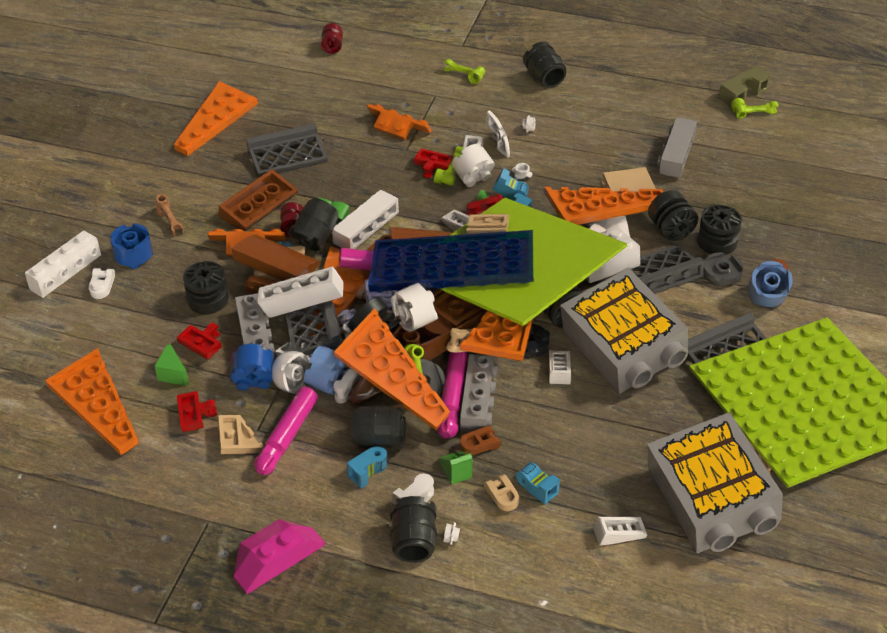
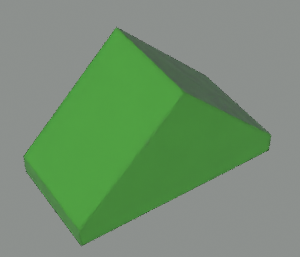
M166 345L155 364L157 379L182 386L189 385L185 367L172 345Z
M457 451L438 458L451 485L472 478L471 453Z

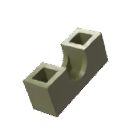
M755 66L721 84L719 99L730 106L731 102L736 98H742L745 102L747 91L758 95L769 89L771 75Z

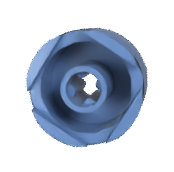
M766 261L760 264L753 271L748 283V292L752 302L763 307L781 305L792 287V275L779 262Z
M318 346L310 357L309 362L312 363L310 370H305L304 383L334 395L333 384L335 381L342 379L345 370H347L344 368L346 364L334 356L335 350Z

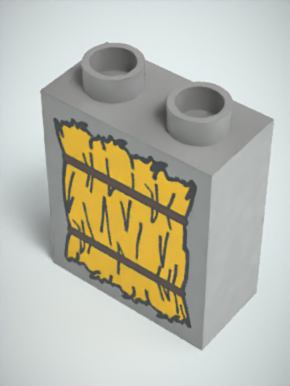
M629 267L560 305L563 331L619 394L632 386L634 388L645 386L651 380L653 374L667 366L669 368L678 367L688 356V328Z
M730 412L647 444L649 471L697 554L710 548L714 552L724 551L731 547L738 537L753 531L757 535L769 533L782 520L783 493Z

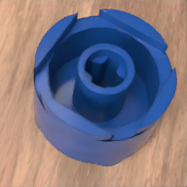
M126 224L119 226L110 236L114 259L123 266L137 269L153 256L148 230L140 224H132L133 226L126 227Z
M259 344L241 345L235 353L234 351L232 352L230 377L233 383L237 385V389L243 391L248 390L249 387H259L261 389L270 387L272 382V365L274 363L273 352L270 349L267 351L262 349V345Z

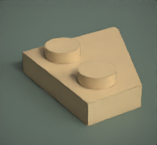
M218 415L220 454L262 452L264 445L262 442L258 443L254 437V432L245 424V420L241 415Z

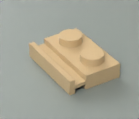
M509 214L470 215L466 230L467 237L506 236Z

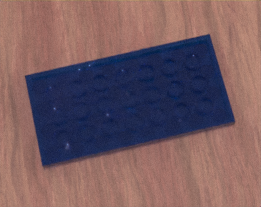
M533 230L375 240L368 282L369 292L400 291L417 283L424 289H443L446 287L534 282Z

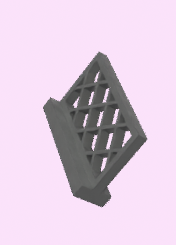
M316 124L247 138V151L252 158L258 177H261L271 169L280 173L328 162V157L317 133ZM316 141L314 146L307 144L308 142ZM299 145L297 150L290 148L291 146ZM303 147L310 150L308 154L300 151ZM282 149L279 154L273 152V150ZM286 151L293 154L291 158L283 156ZM314 152H317L322 156L315 158L312 156V154ZM265 153L262 158L255 154ZM270 155L276 159L274 162L266 160V158ZM297 156L305 158L300 162L294 160ZM279 160L287 162L286 165L282 166L278 165L277 163L279 162ZM262 164L270 166L265 170L260 169Z
M677 244L641 256L640 264H646L647 266H638L631 269L633 272H644L643 274L635 273V275L653 293H657L704 277V260L701 257L694 258ZM668 260H674V261H677V263H675V262H668ZM651 265L661 266V267H660V268H654V267H651Z
M333 300L309 306L310 308L306 313L302 312L301 309L285 313L292 351L310 355L313 354L318 346L335 347L337 349L343 343ZM316 309L321 311L318 316L311 315ZM296 315L302 317L298 322L292 321ZM307 319L313 321L309 326L303 325ZM318 323L324 324L321 330L315 329ZM299 329L304 330L301 336L295 335ZM310 333L316 334L312 340L306 339ZM321 337L328 338L329 340L323 343H317ZM302 343L307 344L306 348L297 350Z
M750 312L689 338L687 357L692 364H696L702 360H698L695 354L707 355L706 360L710 357L721 355L711 351L714 346L724 348V354L727 349L733 351L741 348L743 342L753 344L767 338L754 323L756 318ZM752 330L756 340L745 337V333ZM730 339L740 341V346L728 344V341Z

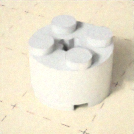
M473 144L464 148L461 151L463 154L459 158L456 156L453 159L452 167L469 188L480 180L487 181L492 176L491 171L495 163L479 144Z
M419 283L402 289L391 297L393 312L395 316H400L402 321L399 323L407 332L421 328L438 319L433 305L435 301L433 293L430 290L426 291Z

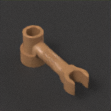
M165 194L157 195L155 203L156 213L166 216L173 236H176V229H180L184 233L183 225L176 221L170 210L167 196Z

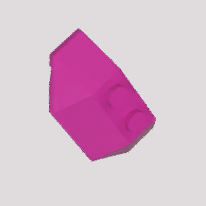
M278 519L240 542L234 579L246 594H249L325 546V541L312 527Z

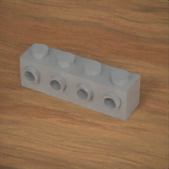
M676 117L675 123L670 125L669 134L666 136L665 145L663 144L661 155H659L657 166H660L659 174L681 178L695 138L697 121Z
M259 293L235 297L243 345L259 344L262 345V349L266 351L270 349L273 355H275L274 344H269V341H272L271 329H266V327H269L268 316L263 315L265 312L258 304Z
M469 354L460 417V432L469 433L487 425H492V413L489 412V409L494 408V396H491V393L496 391V381L493 380V377L497 378L498 365H494L495 356Z

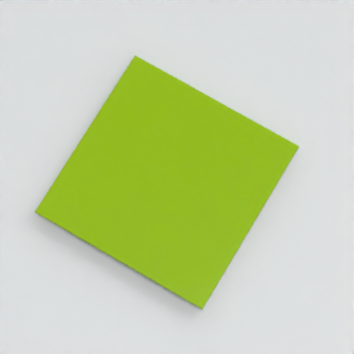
M504 198L482 214H509L506 236L467 237V223L402 267L401 272L524 326L625 249L627 243Z
M828 317L689 366L692 373L724 412L731 413L748 441L787 488L887 449V379Z

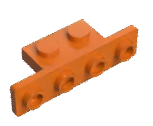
M378 104L367 105L369 111L378 116L374 125L376 130L406 140L411 128L429 134L432 132L429 124L424 120L419 119L417 121L410 115H400L397 111L393 109L386 110Z
M214 229L208 232V237L211 241H226L227 256H233L232 248L243 239L252 235H259L271 241H286L285 233L279 229H271L270 232H263L260 229H252L251 232H244L241 229H233L232 231Z

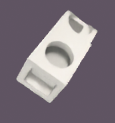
M428 474L417 475L414 482L404 491L398 488L393 492V504H398V499L408 496L424 497V502H428L434 495L433 478Z

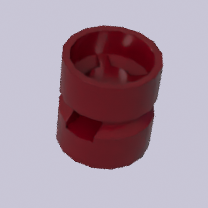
M330 23L323 27L321 48L324 52L335 54L341 50L343 30L339 25Z
M289 202L281 208L280 230L285 233L286 237L291 238L288 232L291 226L295 224L299 212L304 208L299 203Z

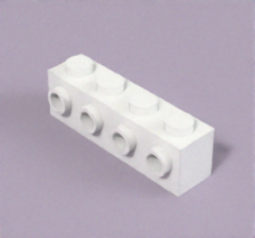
M383 190L372 195L370 199L360 205L343 221L335 225L332 232L333 244L341 248L356 249L399 213L398 198Z
M83 230L25 272L29 289L44 298L101 256L97 238Z
M332 266L260 287L258 304L266 315L271 318L343 297V280Z

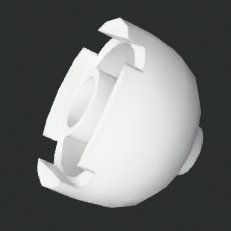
M287 351L280 354L272 365L271 376L274 384L279 389L293 394H297L301 387H307L308 385L304 383V374L306 369L310 370L312 364L309 362L310 357L297 351Z

